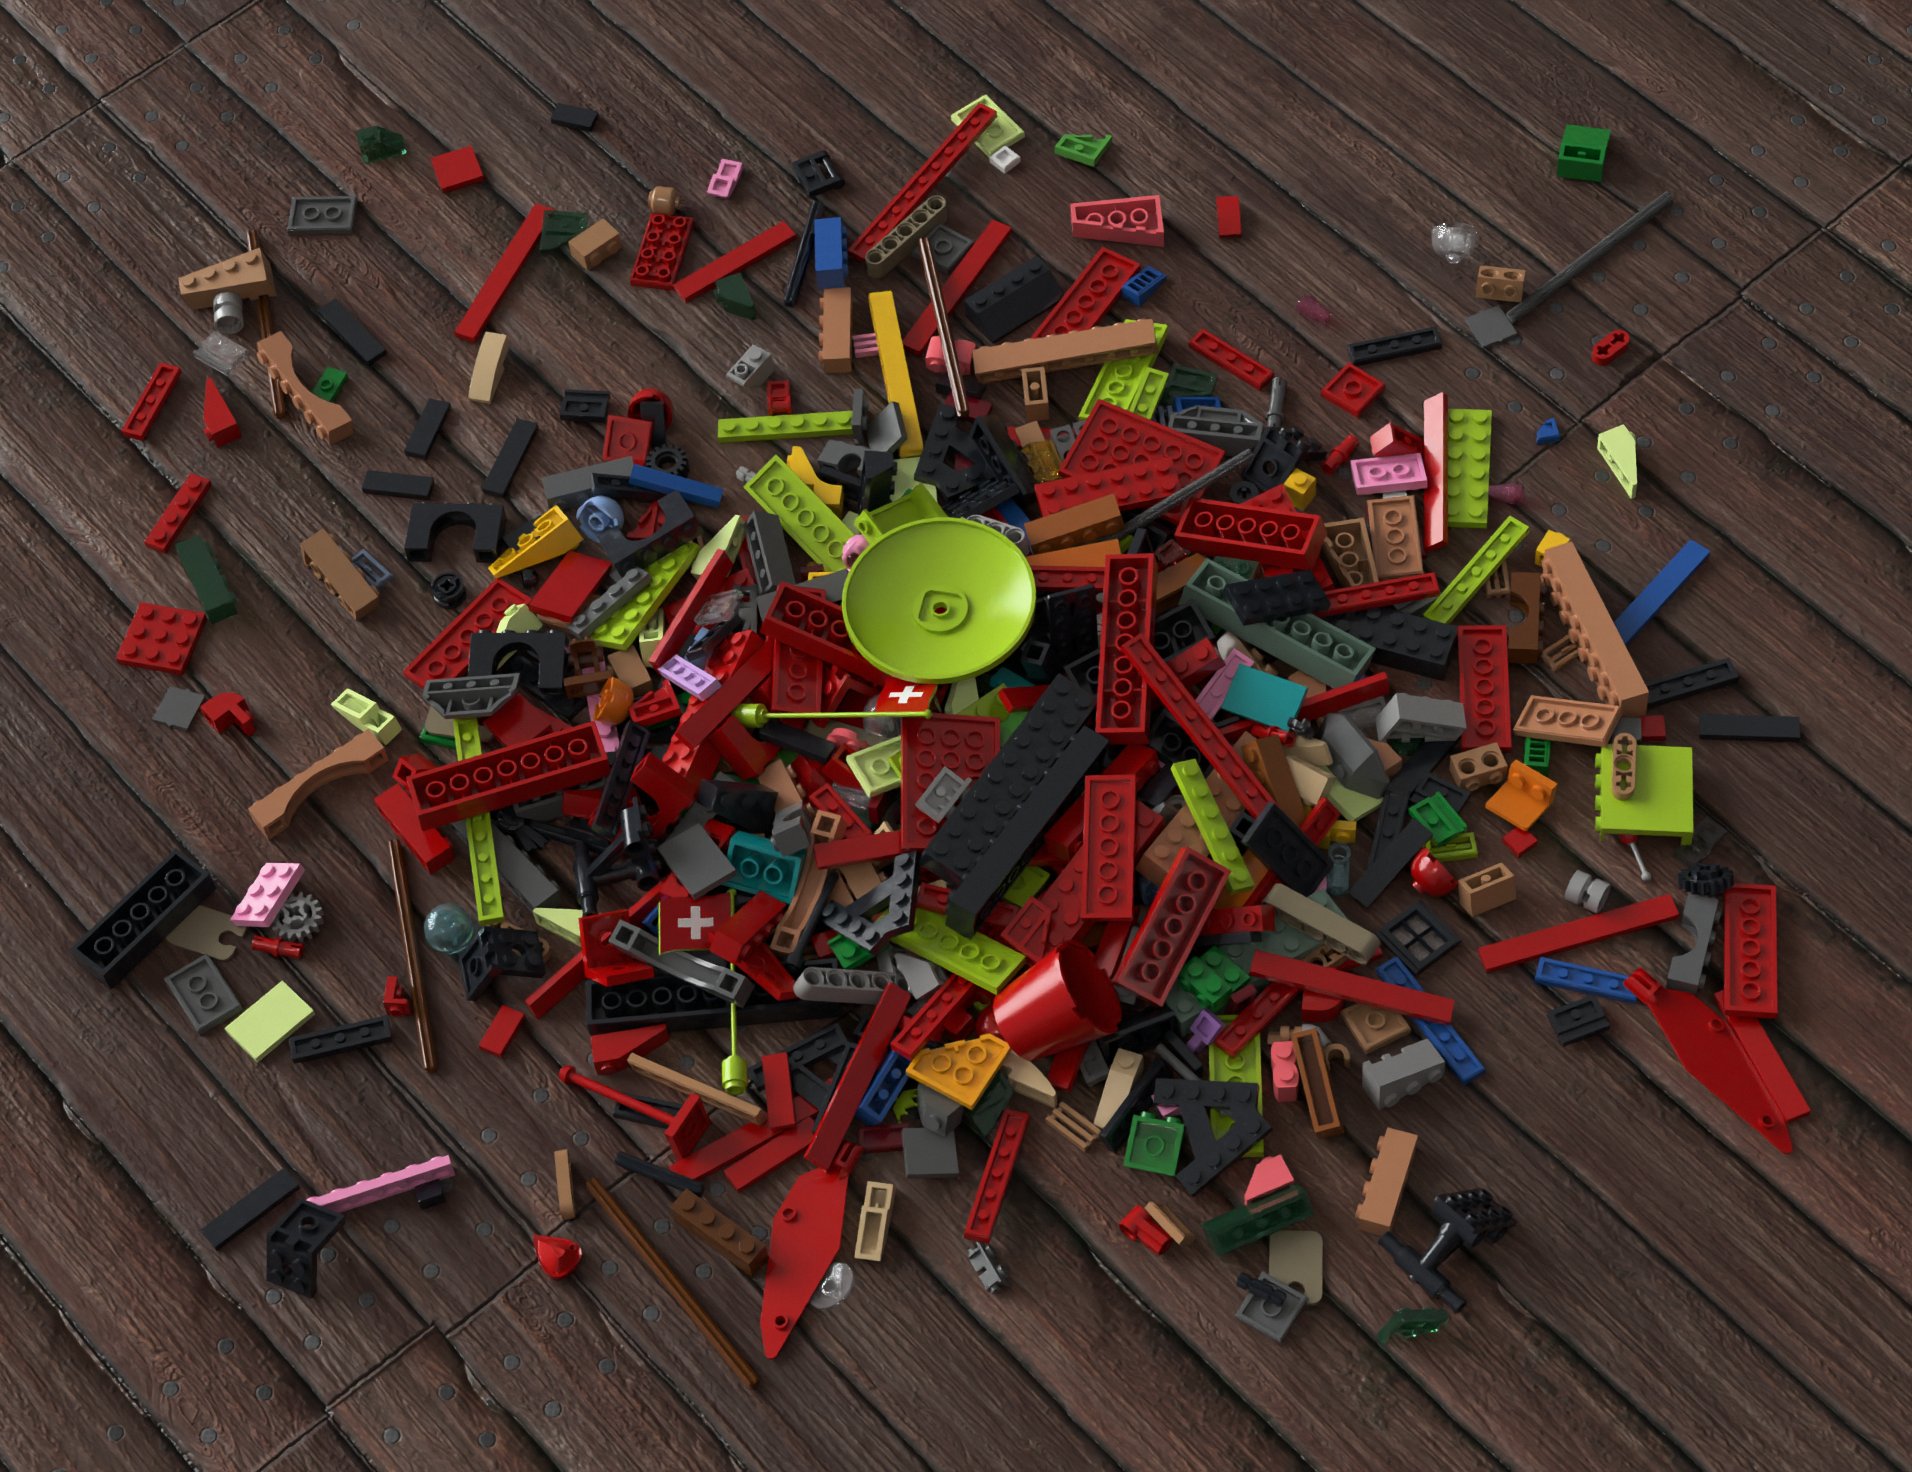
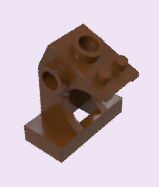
M590 636L584 637L585 639L583 640L574 638L573 642L570 643L572 653H568L570 667H575L576 676L563 678L568 699L600 694L608 678L613 677L611 670H600L599 662L604 661L601 647L597 648L594 639H591ZM594 667L595 673L582 675L581 669Z

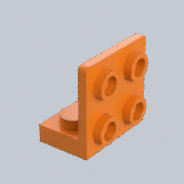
M1515 760L1510 765L1507 782L1487 801L1485 808L1523 831H1527L1553 804L1557 783L1520 761Z

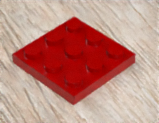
M140 602L117 654V663L184 675L207 621L206 614Z

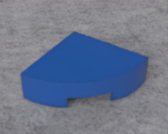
M1555 418L1545 421L1544 425L1540 427L1537 432V445L1560 441V433Z

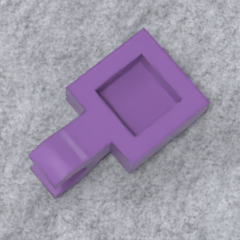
M1203 1009L1190 1027L1194 1035L1186 1044L1187 1048L1193 1054L1195 1051L1200 1054L1206 1045L1214 1043V1040L1226 1025L1209 1009Z

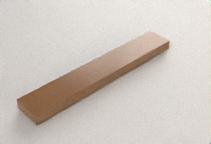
M631 1053L627 1059L634 1072L689 1096L691 1093L700 1096L703 1102L756 1125L763 1126L767 1119L761 1108L634 1053Z

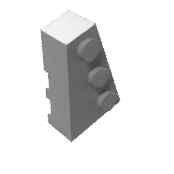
M1396 693L1375 718L1378 741L1387 743V739L1401 738L1402 743L1410 742V738H1424L1425 742L1456 741L1466 729L1463 703L1432 699L1427 696H1412L1406 693Z
M1428 1038L1403 1047L1401 1049L1402 1053L1393 1057L1389 1053L1382 1055V1061L1377 1063L1363 1062L1362 1088L1378 1110L1386 1106H1394L1402 1097L1417 1093L1425 1084L1429 1082L1434 1083L1443 1076L1445 1061Z

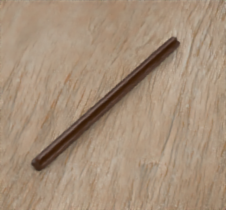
M247 231L248 252L260 248L257 231ZM268 294L261 295L259 299H256L262 340L274 334ZM266 366L273 413L276 419L285 418L287 413L283 390L280 382L271 377Z
M928 237L920 238L918 240L920 254L957 415L960 418L968 417L970 415V408L931 241Z
M395 839L390 840L387 845L423 1069L425 1073L429 1074L436 1072L438 1066L402 845L400 840Z
M597 1177L587 1181L586 1186L589 1192L745 1386L750 1390L758 1386L760 1380L756 1373Z

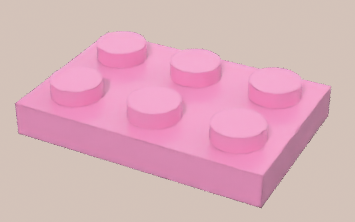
M1421 453L1350 460L1357 495L1427 488V477Z
M266 863L261 868L255 882L249 887L242 902L236 907L235 913L230 920L235 926L270 927L305 869L301 864Z

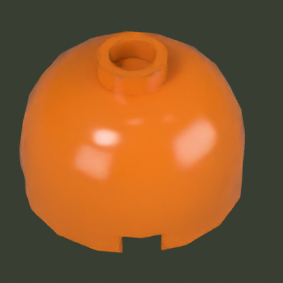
M614 677L608 678L599 695L601 697L600 703L595 705L593 720L604 725L616 726L623 723L627 717H631L628 707L634 702V693L631 687L622 680Z

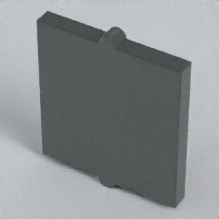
M1499 305L1485 311L1480 310V313L1465 318L1466 324L1483 349L1495 344H1502L1503 341L1517 336L1516 330Z
M170 686L152 720L153 722L167 725L169 728L175 727L188 731L206 697L202 694L190 692V689L183 690Z

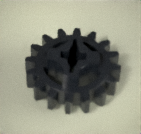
M1696 863L1693 867L1689 866L1688 870L1682 869L1681 873H1678L1679 889H1683V892L1691 891L1693 895L1715 896L1719 892L1723 893L1724 889L1730 890L1731 886H1734L1733 870H1729L1727 866L1721 868V865L1717 863Z

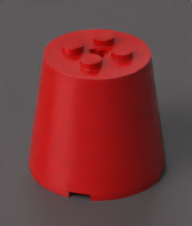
M1067 940L1058 945L1002 989L994 998L993 1010L998 1028L1010 1048L1024 1060L1036 1061L1111 1035L1118 1030L1117 1023L1122 1019V1012L1118 994L1114 985L1111 984L1112 980L1106 969H1099L1093 961L1095 955L1086 946L1077 941Z

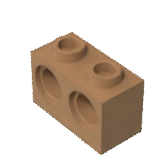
M1480 265L1476 298L1521 302L1526 270Z
M1497 742L1450 756L1449 769L1458 787L1467 791H1474L1488 784H1497L1507 778V764Z

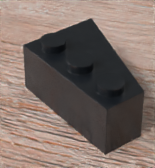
M702 779L696 803L756 834L765 833V838L768 839L778 792L763 784Z

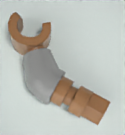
M1312 1024L1295 1026V1029H1290V1026H1281L1280 1032H1268L1267 1044L1272 1045L1274 1042L1292 1041L1291 1034L1316 1028L1321 1036L1329 1070H1331L1329 1061L1335 1057L1344 1060V1067L1349 1069L1351 1067L1347 1048L1341 1044H1332L1320 1027Z

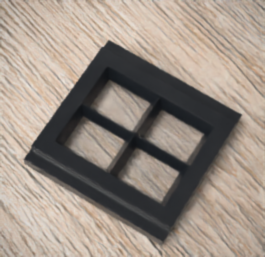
M1422 900L1412 904L1375 933L1379 940L1415 976L1421 974L1461 943V939Z

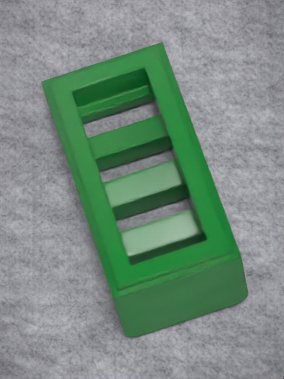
M1526 737L1524 764L1548 777L1551 740H1545V742L1531 741V739L1537 738ZM1530 745H1532V746H1545V749H1544V748H1531ZM1530 752H1531V753H1543L1544 755H1534V754H1530ZM1529 759L1544 760V762L1529 761Z

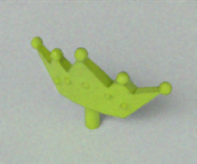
M918 1089L903 1091L899 1098L895 1099L896 1103L893 1111L898 1119V1123H901L902 1115L908 1114L905 1109L918 1106V1103L912 1100L917 1098L915 1093H917Z

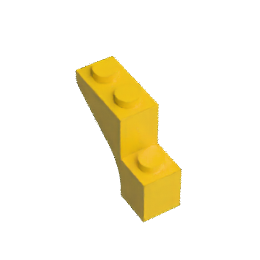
M793 446L792 455L787 457V465L838 518H842L844 506L842 485H831L821 481L816 476L803 449Z

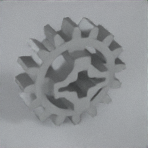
M300 892L298 897L290 893V898L285 901L271 923V928L275 936L279 935L280 938H283V941L288 938L289 942L294 943L295 939H299L300 943H303V937L307 936L309 939H312L311 933L313 931L319 933L318 925L324 923L322 919L324 913L319 901L314 900L311 894L305 898L303 892Z

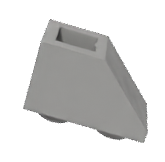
M752 345L729 370L726 378L743 387L761 386L774 371L771 353Z
M911 952L894 955L898 970L904 975L908 983V990L916 1000L931 998L948 979L943 967L920 955Z

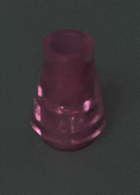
M1303 295L1296 306L1299 315L1323 324L1328 321L1331 312L1324 308L1312 295Z
M1517 481L1490 485L1488 497L1489 499L1517 505V503H1522L1524 500V485L1518 484Z

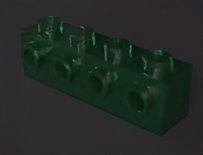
M1294 1183L1201 1223L1209 1248L1220 1256L1243 1245L1253 1243L1266 1235L1276 1233L1294 1223H1299L1313 1216L1314 1213L1306 1191L1297 1183Z

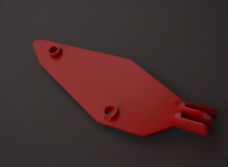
M1641 967L1623 981V985L1650 1008L1685 1070L1784 1154H1790L1793 1147L1784 1117L1731 1026L1692 993L1665 989L1662 984Z
M844 1138L829 1169L824 1171L819 1167L800 1175L773 1219L760 1321L764 1352L768 1359H775L840 1250L848 1179L864 1151V1147L855 1145V1143ZM785 1321L783 1325L779 1326L780 1322Z

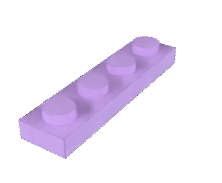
M674 655L658 668L664 678L669 679V681L702 701L711 698L716 693V690L721 687V684L715 677L678 655Z

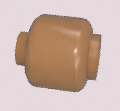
M657 186L653 191H650L648 207L651 208L654 214L673 216L676 209L680 210L682 198L678 196L675 188Z

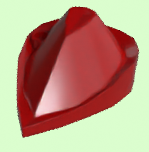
M533 1235L534 1248L540 1266L548 1278L560 1281L572 1274L582 1260V1251L575 1242L565 1238Z

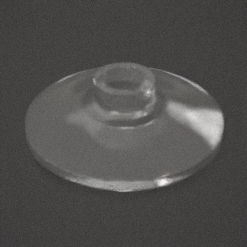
M844 1263L831 1264L809 1302L815 1308L821 1310L830 1309L840 1304L853 1288L855 1279L853 1270Z

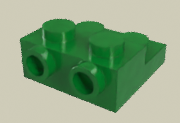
M1214 945L1200 958L1195 956L1184 965L1178 974L1177 982L1183 991L1190 992L1195 996L1196 1001L1201 1007L1208 1008L1212 1013H1215L1228 1002L1230 995L1250 983V976Z
M1141 1112L1140 1116L1133 1115L1123 1166L1175 1177L1186 1131L1185 1125L1181 1124V1119L1166 1117V1121L1155 1119L1156 1114Z

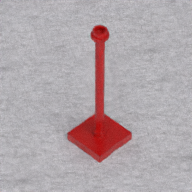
M571 1065L563 1066L559 1072V1079L564 1084L568 1085L573 1082L668 1124L669 1127L664 1134L675 1158L679 1161L691 1154L711 1124L701 1097L694 1093L690 1094L677 1115L673 1116L576 1073V1068Z

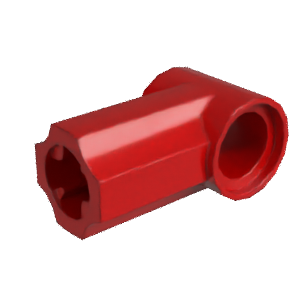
M1138 1205L1118 1224L1124 1235L1133 1241H1140L1157 1256L1164 1254L1173 1242V1238L1153 1222L1151 1215Z

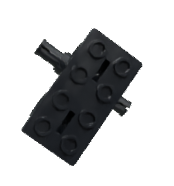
M1094 584L1062 592H1036L1035 614L1045 612L1049 621V632L1045 633V641L1051 645L1063 666L1080 659L1098 648L1096 595L1099 593H1096Z
M637 796L632 797L633 807L624 809L620 814L622 833L595 861L590 858L588 843L578 842L573 847L575 860L572 865L577 886V902L582 906V917L598 914L596 906L599 901L598 887L630 879L631 881L636 880L637 887L647 892L666 877V873L662 872L663 869H666L665 861L658 855L657 847H659L657 838L653 839L651 837L654 835L651 821L647 822L645 820L648 818L645 804L640 805ZM624 853L631 858L627 859L625 863L612 866Z
M1483 1188L1437 1195L1434 1199L1437 1203L1433 1207L1432 1213L1443 1224L1439 1228L1440 1233L1423 1256L1413 1247L1404 1246L1390 1231L1381 1236L1378 1245L1382 1246L1392 1255L1395 1264L1405 1271L1415 1283L1425 1289L1432 1298L1441 1299L1455 1314H1458L1466 1306L1467 1300L1451 1288L1450 1281L1437 1268L1464 1242L1471 1248L1477 1246L1484 1237L1492 1243H1496L1518 1221L1512 1217L1513 1213L1507 1207L1498 1205L1493 1200V1195Z

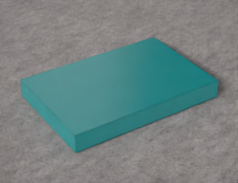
M1239 664L1221 709L1268 727L1278 726L1281 730L1291 731L1287 726V722L1290 717L1297 718L1308 688Z

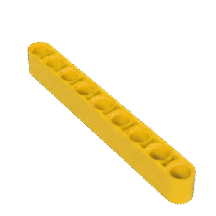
M892 291L869 293V307L889 404L892 401L899 403L908 437L898 448L900 459L919 457L923 451V442Z

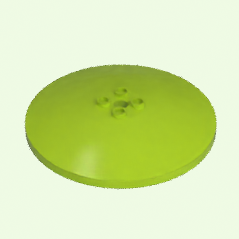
M951 517L913 521L894 528L877 538L859 555L852 565L842 593V612L846 630L852 643L861 655L873 666L893 677L922 684L955 683L979 676L993 669L1007 659L1022 643L1032 625L1036 610L1034 576L1027 559L1019 548L1006 536L991 527L975 521ZM940 607L947 609V611L943 614H937L934 612L937 608Z

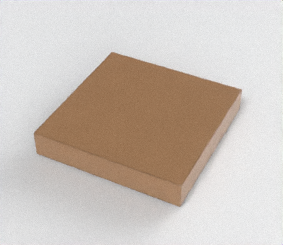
M1360 1003L1343 1009L1340 1013L1366 1055L1411 1033V1028L1402 1014Z

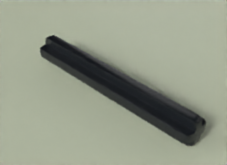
M622 1151L617 1153L614 1160L615 1164L683 1192L687 1188L698 1197H701L705 1191V1185L701 1182Z

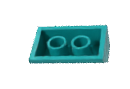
M738 831L730 839L727 859L736 869L737 875L721 885L755 895L763 891L781 902L791 904L803 872L807 850L801 849L783 857L780 850L776 851L774 849L771 839Z

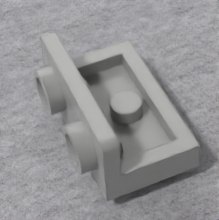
M944 766L915 806L939 824L943 817L948 819L957 808L954 805L956 800L960 799L962 801L969 792L970 788L967 786L972 779L968 777L964 781Z

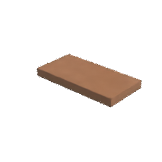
M1414 495L1367 500L1373 559L1379 582L1424 574Z
M1531 695L1513 731L1515 736L1606 747L1623 714L1622 706Z

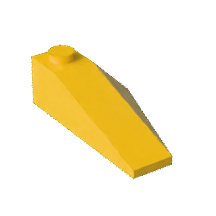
M555 505L533 523L536 528L531 534H522L518 538L517 545L520 548L516 551L514 548L507 549L488 569L497 579L572 551L584 539L566 515Z

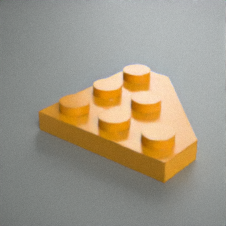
M990 1033L966 1042L964 1039L944 1044L945 1047L921 1050L906 1069V1075L970 1110L974 1109L1012 1051L1007 1042Z

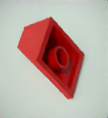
M798 755L790 764L797 774L794 780L797 784L800 783L807 794L804 797L807 804L810 802L809 796L827 783L832 786L840 797L846 794L845 787L839 786L821 772L825 764L802 755Z

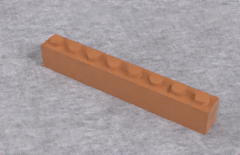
M1138 319L1135 322H1120L1107 327L1097 326L1084 331L1074 330L1067 334H1051L1044 338H1028L1021 342H1005L992 347L983 346L972 351L978 383L985 384L1022 377L1021 369L1044 367L1045 373L1158 354V345L1153 319Z
M781 759L766 767L765 772L757 778L760 784L778 792L774 809L775 813L803 800L814 823V817L817 813L810 802L806 803L804 797L807 794L800 783L797 784L794 780L797 774L790 764L786 766ZM832 868L831 872H837L839 878L827 904L834 900L847 907L856 901V898L841 868Z

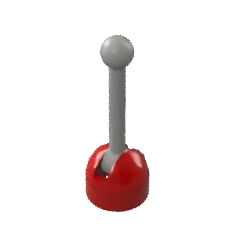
M1618 834L1623 844L1631 846L1642 871V880L1645 882L1650 881L1652 876L1647 872L1635 844L1638 841L1639 835Z

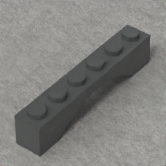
M621 919L608 941L618 951L741 1008H744L755 987L745 976L728 968L701 960L686 952L674 951L659 955L658 938Z

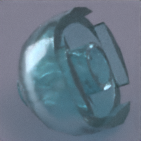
M446 903L438 905L427 915L424 923L427 943L433 950L443 951L444 954H453L465 949L470 944L469 940L472 934L474 936L475 933L472 918L464 908L456 904Z

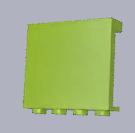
M920 483L908 495L874 511L868 512L867 509H864L854 524L868 543L871 544L880 536L901 525L922 519L948 516L926 487Z
M1613 744L1601 747V752L1596 753L1595 768H1600V774H1596L1595 789H1600V795H1596L1595 810H1600V817L1596 816L1595 831L1600 832V841H1604V835L1608 833L1681 837V845H1691L1693 837L1692 747L1636 745L1635 789L1633 796L1628 800H1618L1611 792ZM1622 745V754H1626L1627 745ZM1626 762L1617 764V767L1622 771H1627L1631 768ZM1621 779L1620 787L1623 791L1626 790V779Z

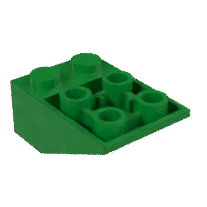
M1567 124L1558 156L1557 177L1601 182L1611 130Z

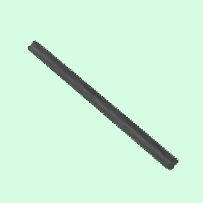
M1668 191L1664 192L1546 282V284L1506 313L1510 323L1513 325L1528 312L1544 302L1546 298L1562 288L1564 284L1569 283L1572 278L1574 279L1576 275L1587 269L1588 266H1591L1600 257H1603L1606 252L1608 253L1610 249L1614 248V246L1618 245V243L1622 242V240L1626 239V237L1630 236V234L1634 233V231L1638 230V228L1674 202L1673 196Z
M1247 448V450L1224 462L1221 466L1219 465L1216 469L1214 468L1211 472L1209 471L1206 475L1204 474L1201 478L1196 479L1197 481L1191 482V484L1181 488L1178 492L1158 502L1154 507L1124 524L1126 529L1103 536V538L1098 539L1093 544L1118 539L1120 542V539L1123 540L1122 537L1125 539V536L1128 537L1127 534L1130 536V532L1133 534L1132 531L1135 532V529L1137 530L1140 526L1143 528L1142 525L1145 526V523L1148 525L1150 520L1153 522V519L1156 520L1155 517L1158 519V516L1161 517L1160 514L1163 516V513L1166 514L1165 511L1168 513V510L1171 511L1170 508L1173 510V506L1176 508L1175 505H1177L1178 507V503L1181 505L1180 502L1183 503V500L1186 502L1185 499L1188 500V497L1191 499L1190 496L1193 497V494L1196 496L1195 493L1198 494V491L1201 493L1203 488L1206 490L1208 485L1211 487V484L1214 485L1213 482L1216 484V480L1219 482L1218 479L1221 480V477L1224 479L1223 476L1226 477V474H1231V471L1234 473L1233 470L1236 471V468L1239 470L1238 467L1241 468V465L1244 466L1243 464L1246 465V462L1249 463L1248 461L1251 462V459L1254 460V454Z

